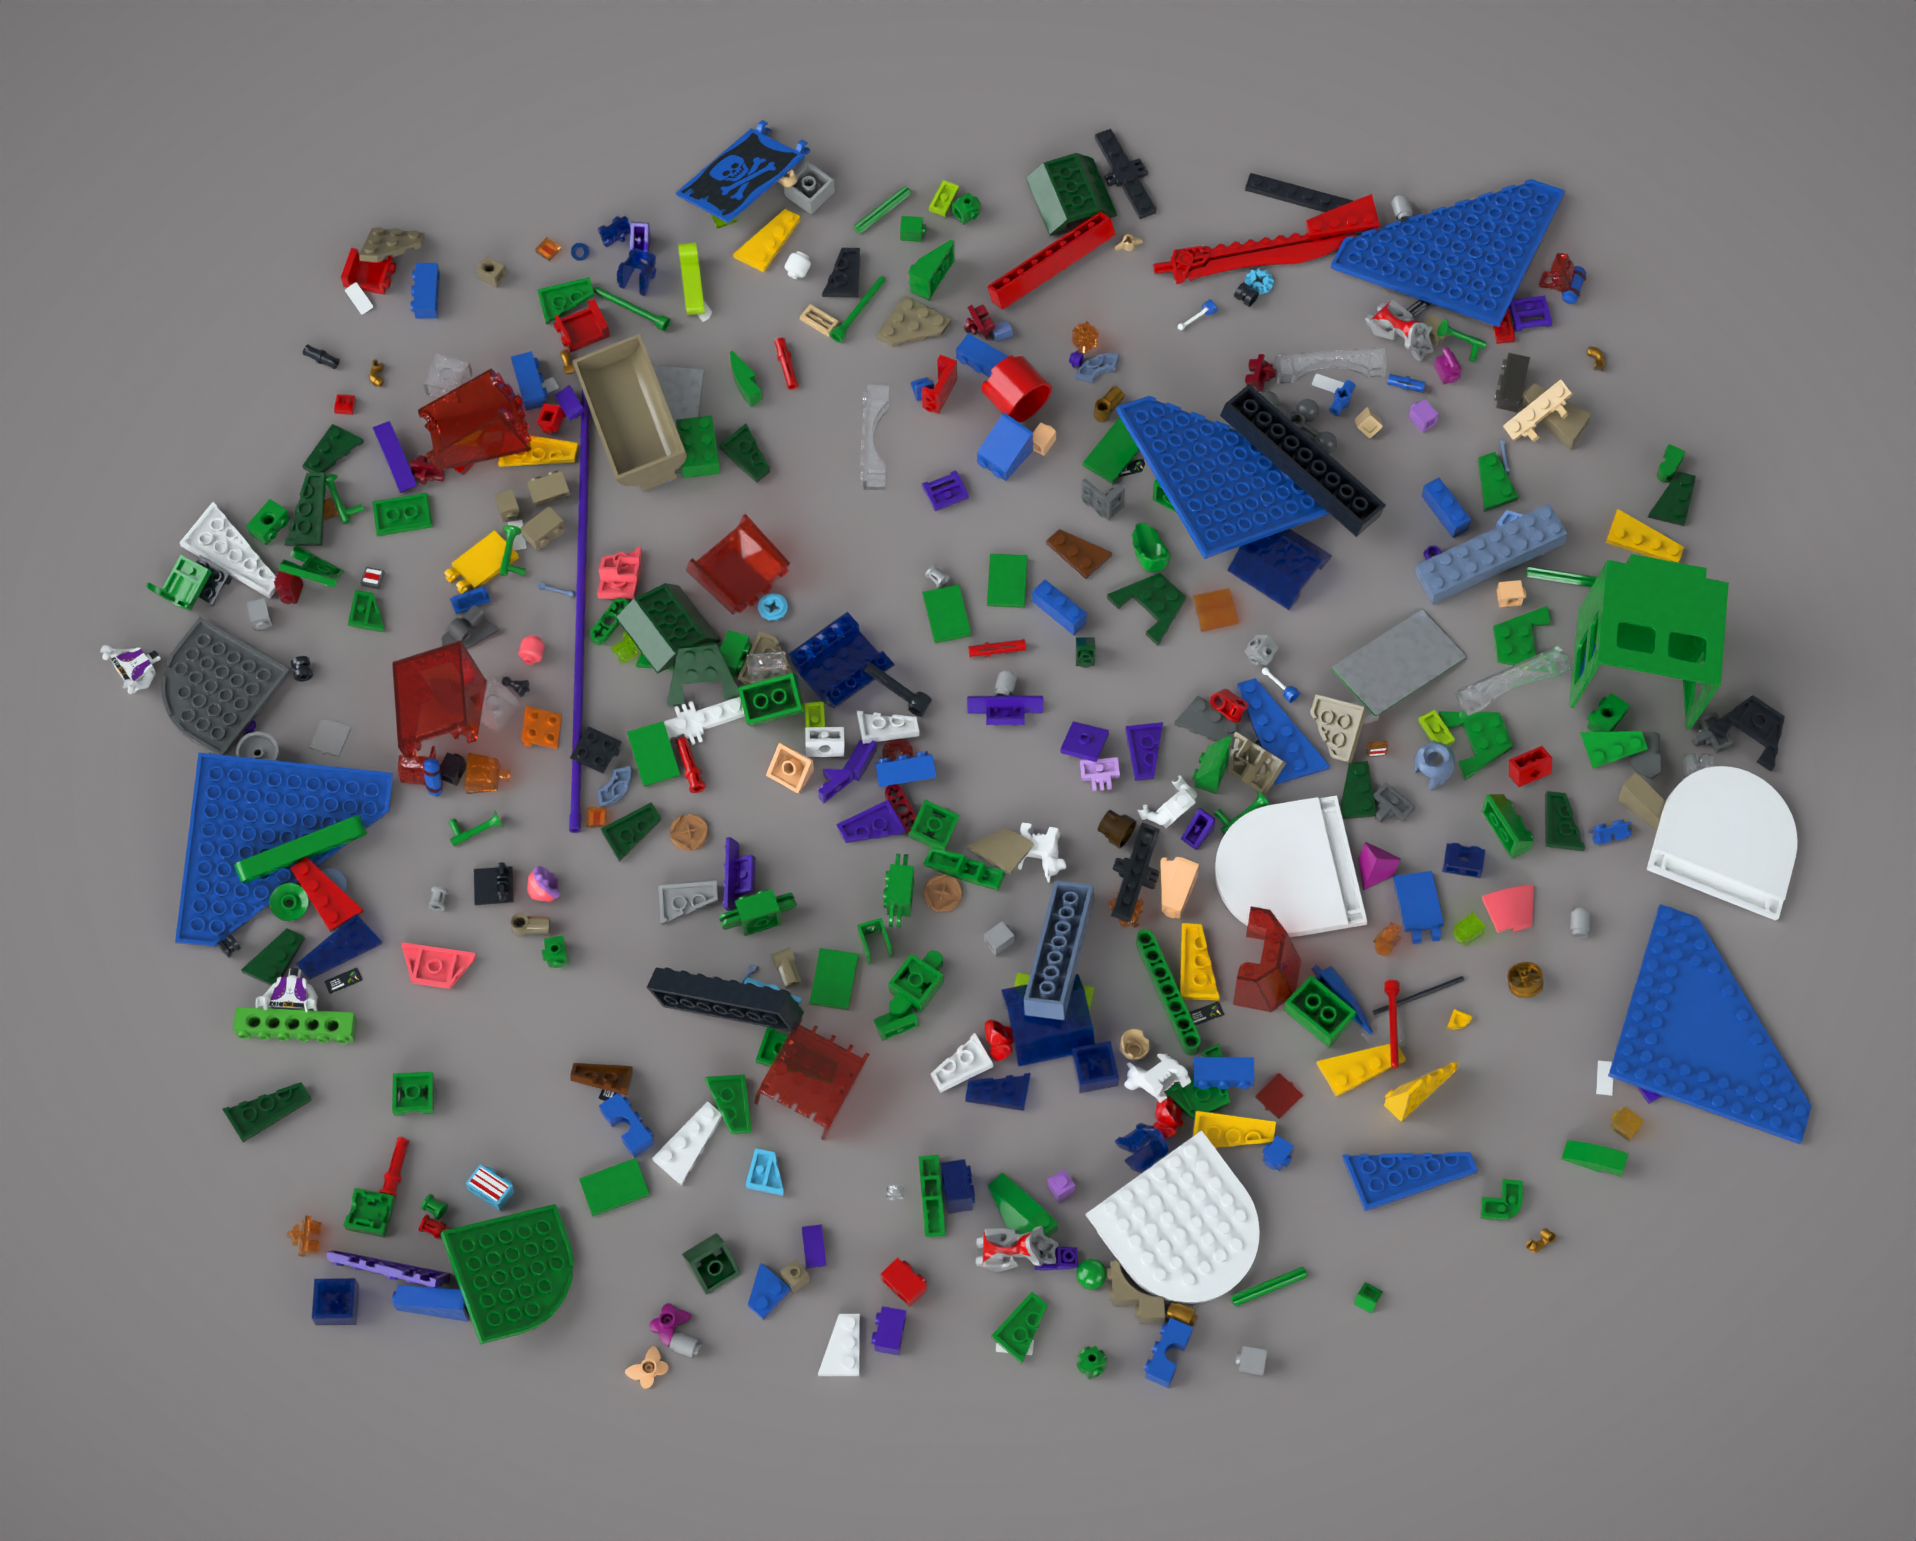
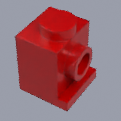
M544 403L537 424L544 433L552 434L553 431L558 432L563 418H566V414L560 406Z

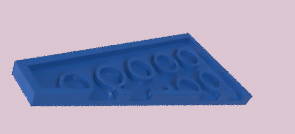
M1256 678L1237 684L1241 698L1249 705L1246 711L1256 737L1259 738L1260 747L1286 763L1275 780V785L1330 768L1329 764Z
M1470 1152L1425 1153L1414 1155V1153L1361 1154V1156L1342 1155L1364 1211L1478 1172Z

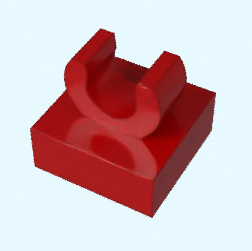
M337 394L334 407L335 414L353 415L356 402L355 395Z

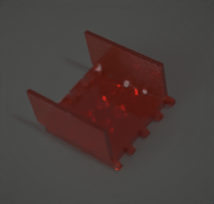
M801 1018L796 1032L789 1033L763 1079L754 1103L758 1105L763 1095L774 1100L776 1094H778L777 1102L787 1108L792 1109L794 1104L798 1105L795 1112L808 1119L812 1113L815 1114L813 1121L825 1127L821 1137L825 1141L858 1081L870 1054L865 1053L863 1058L851 1052L853 1045L850 1044L846 1050L833 1043L836 1038L833 1034L830 1040L816 1034L818 1026L814 1025L812 1031L801 1026L800 1024L803 1019Z

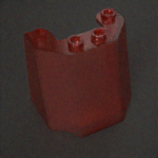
M744 514L739 525L697 561L693 558L690 559L686 571L734 615L737 612L741 613L748 605L753 606L759 600L758 596L762 593L766 595L773 588L771 585L779 577L782 578L789 572L788 568L791 563L756 524Z
M1251 906L1246 937L1265 941L1260 964L1246 962L1239 967L1233 1005L1273 1012L1284 1004L1296 991L1301 959L1287 931L1272 911Z

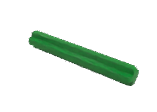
M907 186L902 187L856 223L854 230L861 234L911 194L910 189Z
M1528 566L1526 570V576L1530 578L1592 587L1597 579L1595 576Z
M1304 1267L1297 1268L1233 1294L1231 1301L1234 1306L1241 1305L1305 1279L1307 1271Z

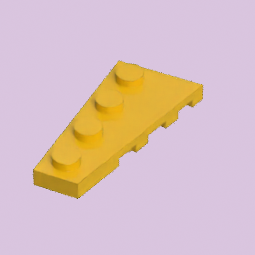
M784 209L733 254V258L765 272L800 222L801 217Z
M507 432L498 465L499 467L574 463L579 445L575 442Z
M1619 509L1616 511L1606 543L1651 558L1679 563L1684 549L1682 545Z
M1182 923L1180 994L1183 999L1219 1001V994L1202 924Z
M1390 1044L1320 1060L1316 1064L1334 1094L1338 1097L1392 1069ZM1398 1047L1399 1064L1405 1062L1406 1058Z
M1196 1111L1192 1137L1202 1130L1214 1148L1273 1142L1276 1121Z

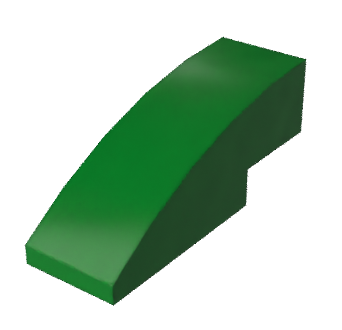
M732 350L730 352V360L734 381L744 400L750 407H753L762 400L761 389L756 385V375Z
M1567 1140L1561 1160L1599 1173L1602 1170L1621 1177L1628 1153L1591 1143Z

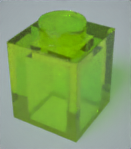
M1473 912L1455 924L1453 935L1459 943L1466 947L1484 934L1486 926Z

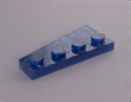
M356 914L297 962L296 966L310 980L383 943Z

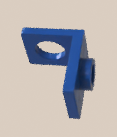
M928 377L910 382L917 401L922 400L923 386L934 389V383L929 381Z

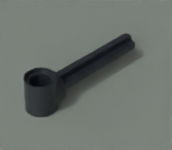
M872 663L867 664L865 667V673L908 702V710L918 717L924 715L932 702V699L927 694L920 691L914 694Z

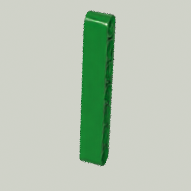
M360 815L354 816L234 864L241 883H247L296 864L306 857L311 858L367 835V831Z
M1143 929L1137 934L1136 948L1182 1050L1187 1055H1195L1200 1049L1201 1039L1154 934L1150 930ZM1148 939L1150 942L1142 943L1140 940ZM1153 955L1156 956L1157 959L1150 960L1148 957ZM1161 972L1165 976L1157 977L1155 974ZM1169 989L1173 993L1168 995L1163 991ZM1176 1006L1179 1007L1181 1010L1175 1012L1171 1008ZM1186 1024L1188 1028L1182 1029L1179 1025ZM1194 1041L1196 1045L1189 1046L1187 1045V1042Z

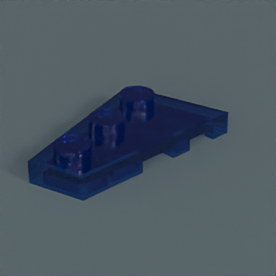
M1024 1073V1076L1016 1077L1008 1075L1006 1078L993 1079L992 1077L969 1080L965 1102L1024 1111L1031 1073Z

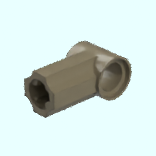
M516 913L511 917L512 931L516 936H524L526 934L549 935L550 917L526 916L523 913ZM518 922L524 923L522 927L515 926Z
M791 948L771 954L785 988L792 989L801 984Z

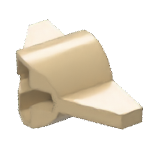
M1126 234L1123 237V241L1115 246V250L1124 249L1131 251L1135 248V245L1143 243V240L1134 238L1131 234Z

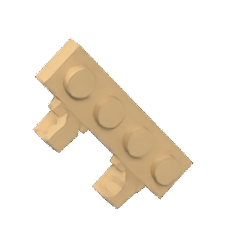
M1560 379L1503 425V427L1514 441L1522 435L1523 437L1528 435L1532 441L1536 442L1540 437L1536 434L1534 428L1547 415L1555 411L1563 419L1570 415L1564 406L1567 404L1565 401L1573 393L1563 380Z

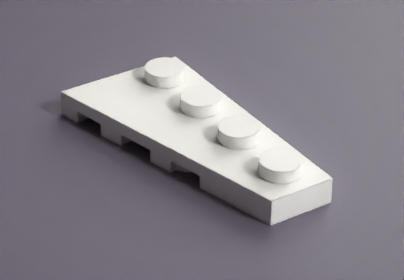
M707 1101L652 1158L657 1165L681 1186L685 1182L689 1171L695 1165L694 1163L699 1154L705 1148L706 1142L722 1119L721 1113Z

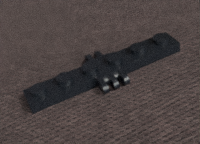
M1111 128L1095 134V140L1111 167L1109 173L1104 176L1108 186L1116 184L1117 187L1121 186L1139 219L1156 214V208L1139 179L1148 175V171L1145 169L1144 164H1142L1141 159L1129 162Z
M1142 822L1130 858L1115 859L1112 869L1118 872L1119 876L1123 879L1111 916L1129 923L1141 887L1155 889V883H1157V877H1159L1160 872L1148 865L1160 829Z

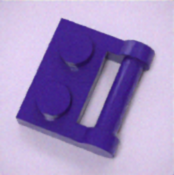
M1545 295L1512 301L1510 311L1516 332L1522 331L1525 328L1552 326V319ZM1543 315L1544 317L1543 319H1536L1521 322L1520 320L1521 318L1534 317Z
M956 470L950 472V475L932 482L922 483V488L934 511L969 499V494ZM952 481L955 482V483H952V484L947 485V486H945V487H942V488H939V489H937V490L932 491V489L937 488V487H939V486H942V485H944V484H947V483H949V482H952Z

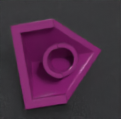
M1365 842L1358 858L1363 890L1394 876L1401 858Z

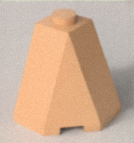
M1168 857L1162 858L1160 862L1161 909L1166 916L1180 919L1196 884L1199 864L1182 857H1175L1173 861H1169Z

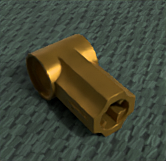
M1112 386L1101 399L1095 402L1094 418L1097 421L1105 422L1110 418L1112 411L1125 398L1122 389Z

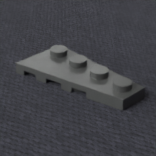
M1197 696L1175 721V726L1187 728L1190 732L1204 735L1212 741H1219L1230 736L1232 737L1231 749L1234 748L1235 731L1255 744L1259 740L1258 737L1238 723L1227 719L1226 716L1214 709L1210 703L1200 696Z

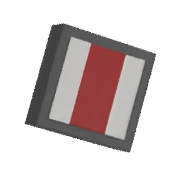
M366 567L360 582L361 586L380 589L385 574L384 570Z

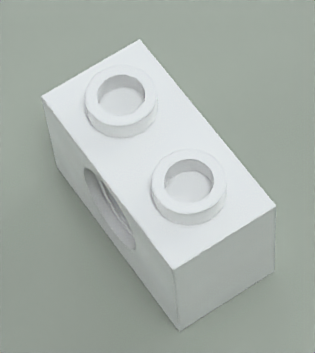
M844 727L805 728L806 757H844Z

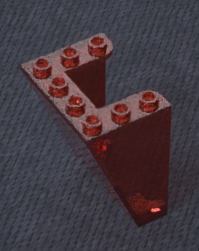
M491 368L418 409L419 417H423L427 421L425 428L430 432L433 450L426 453L427 460L438 471L532 450L530 443L532 439L527 430L529 426L525 421L526 413L522 408V398L516 395L509 384L506 385L502 376L499 373L496 374Z
M462 641L393 662L398 748L407 762L417 760L415 749L417 751L421 750V742L451 733L455 740L459 739V735L466 736L468 744L477 741L487 681Z

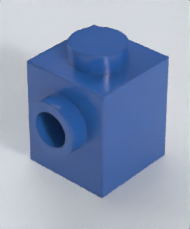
M1277 1135L1273 1142H1268L1262 1151L1264 1153L1263 1161L1265 1165L1270 1169H1277L1278 1171L1283 1166L1287 1167L1292 1160L1290 1155L1293 1152L1294 1145Z

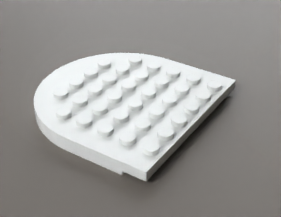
M1727 766L1701 769L1680 782L1666 800L1647 870L1776 921L1779 919L1782 904L1786 898L1797 853L1798 839L1793 816L1778 792L1760 777L1748 771Z
M1337 795L1273 804L1255 809L1239 818L1225 833L1216 855V885L1226 907L1246 926L1271 936L1296 937L1367 925V918Z
M1202 1130L1086 1213L1087 1218L1096 1228L1099 1236L1133 1281L1151 1295L1163 1297L1168 1302L1198 1304L1224 1295L1235 1287L1247 1274L1258 1250L1260 1231L1254 1203L1244 1186Z

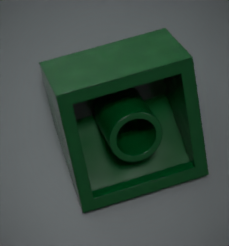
M717 1233L682 1253L689 1269L706 1295L741 1274L725 1242Z

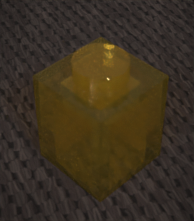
M1624 1106L1621 1111L1617 1109L1610 1118L1612 1120L1610 1128L1630 1142L1641 1128L1644 1120Z

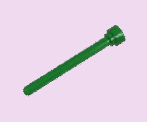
M880 276L842 325L835 327L831 331L830 336L834 341L841 343L844 340L846 330L883 285L885 277Z
M599 287L594 289L595 294L654 322L656 327L662 331H666L670 325V318L664 315L656 316Z

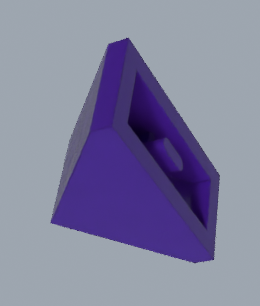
M631 222L630 258L648 259L651 241L649 223Z
M1199 808L1182 835L1181 840L1197 850L1214 831L1215 818L1202 808Z

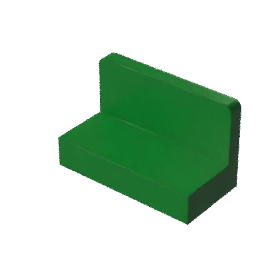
M911 1007L901 1018H896L887 1013L874 1019V1024L882 1041L919 1026L917 1015L913 1013Z

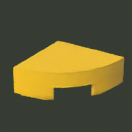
M1454 1009L1447 1029H1462L1470 1023L1473 1016Z

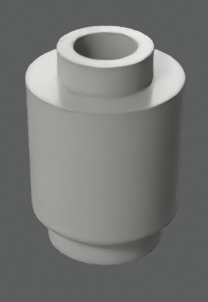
M1403 195L1395 196L1391 201L1395 217L1399 222L1407 221L1413 214L1409 199Z
M1004 670L999 673L994 689L995 696L1013 695L1017 677L1012 671Z
M1576 908L1575 911L1571 912L1570 931L1575 938H1586L1590 932L1591 913L1585 908Z
M680 1332L679 1334L674 1333L670 1349H673L676 1353L694 1358L695 1355H699L702 1344L699 1343V1338Z

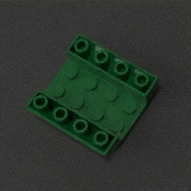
M1074 153L1043 162L1026 177L1050 236L1066 232L1067 223L1090 217L1099 212L1104 213L1110 218L1117 216L1092 157Z
M664 583L634 598L616 617V620L657 674L673 666L678 647L719 643L721 641L679 585Z

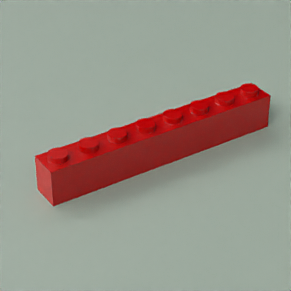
M1102 212L1097 213L989 284L987 288L992 303L1002 310L1009 307L1012 303L1024 297L1027 293L1036 289L1062 270H1065L1089 252L1094 251L1101 244L1109 241V239L1116 235L1111 218Z

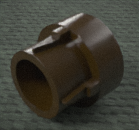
M1110 809L1102 818L1097 831L1105 835L1109 839V843L1121 849L1131 837L1137 821L1127 814L1119 815Z

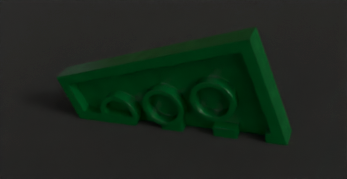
M325 472L306 473L300 492L299 503L296 505L294 519L290 524L289 535L284 545L322 546L327 475Z
M302 1082L276 1090L275 1093L258 1096L257 1099L248 1102L246 1100L239 1103V1105L231 1108L226 1107L222 1110L244 1143L312 1101V1098Z

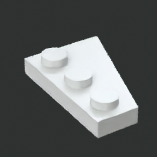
M974 1033L965 1045H961L952 1057L947 1058L931 1073V1078L941 1093L992 1068L993 1063Z
M839 1314L818 1376H859L860 1314Z

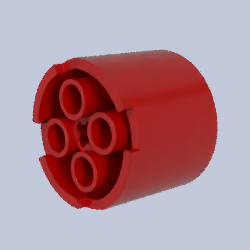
M1022 354L1017 357L1013 355L1008 356L999 362L991 370L993 374L988 381H983L981 388L982 393L1002 414H1007L1019 423L1034 416L1044 406L1052 392V386Z

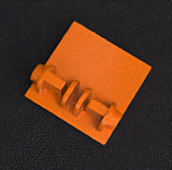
M525 706L521 737L524 746L531 747L532 744L558 749L562 714Z

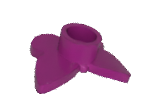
M667 1303L662 1307L659 1318L653 1319L649 1327L652 1332L658 1333L660 1340L666 1346H670L674 1329L677 1325L689 1321L692 1316L684 1310H675L671 1303Z

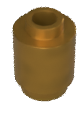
M1171 1302L1166 1317L1189 1326H1194L1198 1315L1195 1314L1196 1310L1179 1302Z

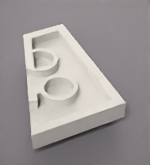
M857 711L863 744L871 743L872 740L880 742L919 736L916 717L892 715L889 717L881 716V713L874 712L871 715L864 714V711Z

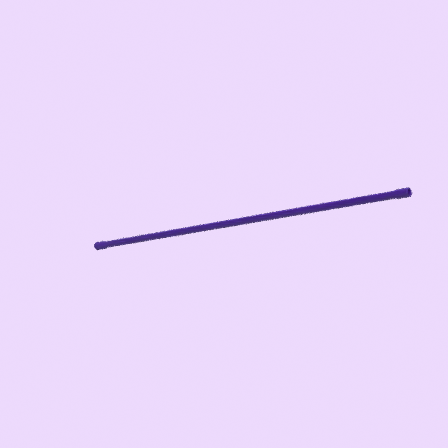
M583 389L581 404L585 411L581 414L572 753L582 738L590 443V408ZM572 760L569 831L578 833L581 831V763Z

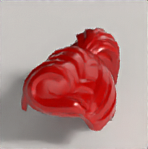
M994 1019L986 1021L984 1030L986 1040L991 1045L990 1056L995 1061L1004 1060L1013 1052L1011 1044L1016 1041V1037L1012 1034V1028L1003 1026Z
M1167 1096V1099L1161 1103L1158 1101L1156 1103L1155 1117L1157 1122L1154 1123L1152 1129L1157 1138L1175 1137L1177 1133L1176 1127L1183 1125V1120L1181 1119L1182 1110L1175 1105L1170 1096Z

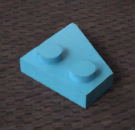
M755 1148L745 1184L746 1188L784 1196L775 1152Z

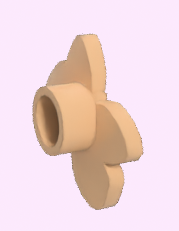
M652 1346L648 1350L645 1360L641 1364L627 1368L625 1374L635 1381L640 1380L641 1387L648 1389L653 1385L654 1377L656 1375H664L669 1368L667 1363L660 1361L661 1355L655 1346Z

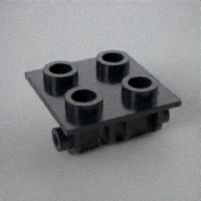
M200 555L196 563L211 570L212 573L203 587L199 598L214 605L225 584L229 585L232 579L230 578V572Z
M588 726L570 759L604 774L612 758L619 755L620 749L618 748L622 741Z
M500 862L494 868L474 869V905L514 902L512 866H506V863Z

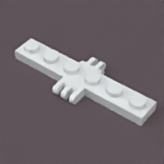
M740 697L698 711L695 710L694 704L691 701L688 702L690 707L688 710L685 704L681 705L682 712H680L678 706L674 707L677 717L664 721L670 741L686 737L694 745V737L696 736L699 743L703 742L701 737L704 734L703 730L745 717Z

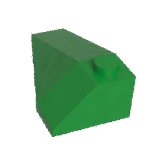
M1003 1172L988 1185V1189L1008 1229H1015L1018 1231V1234L1032 1232L1038 1226H1042L1044 1235L1049 1238L1058 1230V1223Z

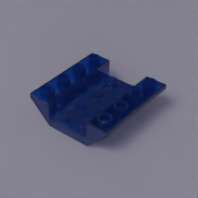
M1287 529L1240 546L1228 568V572L1290 610L1299 599L1301 589L1317 569H1323L1332 555L1293 530Z
M849 612L843 614L788 654L804 682L824 704L834 709L875 680L864 672L867 664L872 663L883 672L895 666L884 651L879 653L860 632L858 622Z
M1079 974L1075 975L1064 1020L1025 1015L1024 997L1028 984L1001 990L1015 1043L1014 1050L1018 1067L1096 1051L1093 1025L1085 990Z

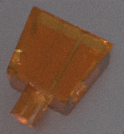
M468 753L464 781L466 794L497 791L499 781L510 780V770L500 769V763L497 758Z

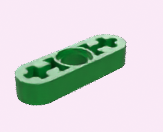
M615 599L591 629L590 637L594 644H604L620 625L616 620V613L619 615L623 609L620 608L618 610L617 606L621 607L624 605L625 608L629 604L626 599ZM613 618L615 622L612 625H607L605 620ZM602 632V637L598 636L596 638L595 634L599 635Z

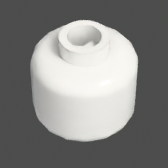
M799 251L791 253L785 264V269L788 272L787 275L793 279L798 277L804 278L811 266L809 256Z

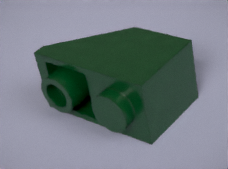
M1076 637V666L1083 668L1095 666V637Z

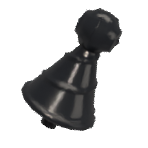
M506 676L501 681L504 686L510 685L520 697H523L526 692L530 691L528 680L511 681L510 677Z

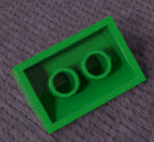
M1504 794L1487 795L1482 813L1511 859L1532 849L1534 837L1529 830H1526L1522 817L1514 811L1511 800L1507 799Z

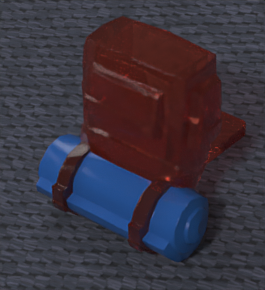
M1557 253L1551 271H1544L1542 273L1539 287L1555 289L1562 293L1564 302L1575 304L1577 299L1580 298V291L1583 282L1586 280L1587 272L1581 266H1574L1568 254ZM1551 277L1552 283H1545V279Z
M432 746L429 757L418 756L417 754L399 755L398 774L401 783L426 785L428 793L435 797L442 794L441 767L437 760L435 746Z

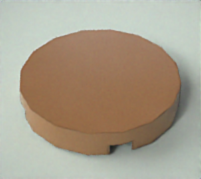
M681 815L672 822L670 838L678 849L695 851L706 843L708 827L705 820L698 815Z
M944 874L932 877L924 888L925 903L936 912L945 913L952 911L958 907L962 899L960 883L956 878Z

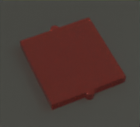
M1278 1073L1255 1098L1265 1106V1110H1269L1280 1119L1303 1097V1094L1293 1086L1292 1082L1287 1081Z

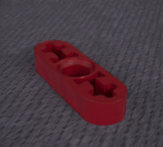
M897 784L888 785L885 789V798L889 800L906 830V834L909 835L911 827L908 826L906 818L909 817L910 822L914 824L917 816L901 787ZM891 791L897 793L898 801H896L895 797L891 795ZM904 805L908 810L905 813H899L897 808Z

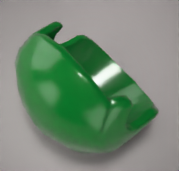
M1090 1258L1082 1261L1078 1266L1076 1277L1078 1283L1083 1288L1095 1290L1105 1283L1107 1271L1102 1262Z

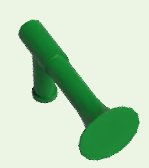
M1444 319L1438 327V337L1451 335L1471 344L1472 350L1469 361L1477 362L1479 348L1484 349L1486 347V341L1451 328L1448 325L1447 319Z
M336 474L327 475L326 486L332 495L342 523L348 524L351 521L349 516L361 511L363 512V506L359 504L345 509L335 486V480L338 476Z
M506 525L503 527V531L507 534V541L499 574L507 576L508 571L524 576L526 568L510 564L513 542L516 535L522 533L521 529L513 525Z
M1257 792L1258 796L1255 802L1231 821L1221 809L1216 810L1214 815L1225 825L1221 828L1223 834L1225 835L1228 829L1245 814L1270 805L1267 799L1260 792Z
M496 811L488 821L464 832H461L456 819L448 822L455 834L454 837L450 838L453 846L493 826H502L504 828Z

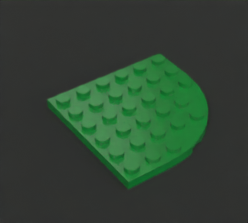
M556 1204L444 1230L441 1233L480 1345L517 1336L539 1327L555 1314L566 1298L573 1278L574 1262L570 1241Z

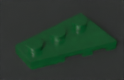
M332 424L302 467L310 473L326 472L336 464L337 460L344 455L350 454L351 450L357 445H362L364 440Z
M1677 472L1650 511L1648 518L1685 526L1696 476Z
M1368 761L1349 763L1340 806L1342 819L1376 816L1377 812Z
M1552 791L1545 793L1546 847L1584 851L1585 846L1581 842L1580 831L1572 817L1573 812L1566 793Z
M651 802L601 828V832L620 862L661 821V817Z
M286 928L244 966L241 972L272 986L279 977L284 976L305 937Z

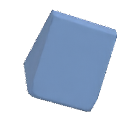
M1007 321L995 324L996 328L991 331L995 342L1013 337V330Z

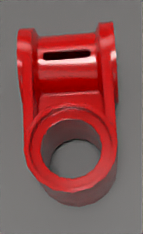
M1222 689L1210 698L1211 706L1235 723L1241 721V715L1249 707L1245 700L1239 698L1228 689Z

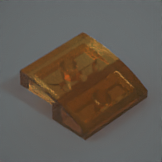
M1229 588L1192 596L1201 632L1239 624Z

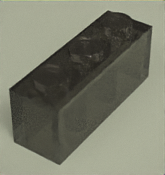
M1508 353L1507 359H1503L1501 370H1504V375L1500 374L1497 384L1501 388L1500 390L1496 389L1494 400L1497 401L1496 408L1518 413L1530 357Z

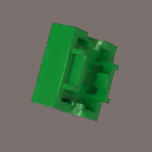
M924 800L908 837L932 848L945 850L960 815ZM927 831H929L930 833H933L934 836L931 837V836L927 835V834H926Z
M433 1072L393 1073L392 1112L394 1116H403L409 1112L434 1114L435 1076ZM421 1090H426V1092H423L424 1096H421Z
M354 1188L351 1210L346 1215L344 1222L345 1229L385 1238L396 1201L394 1195ZM376 1200L380 1201L376 1203V1206L368 1205L369 1201L374 1203ZM359 1223L370 1225V1227L359 1225Z

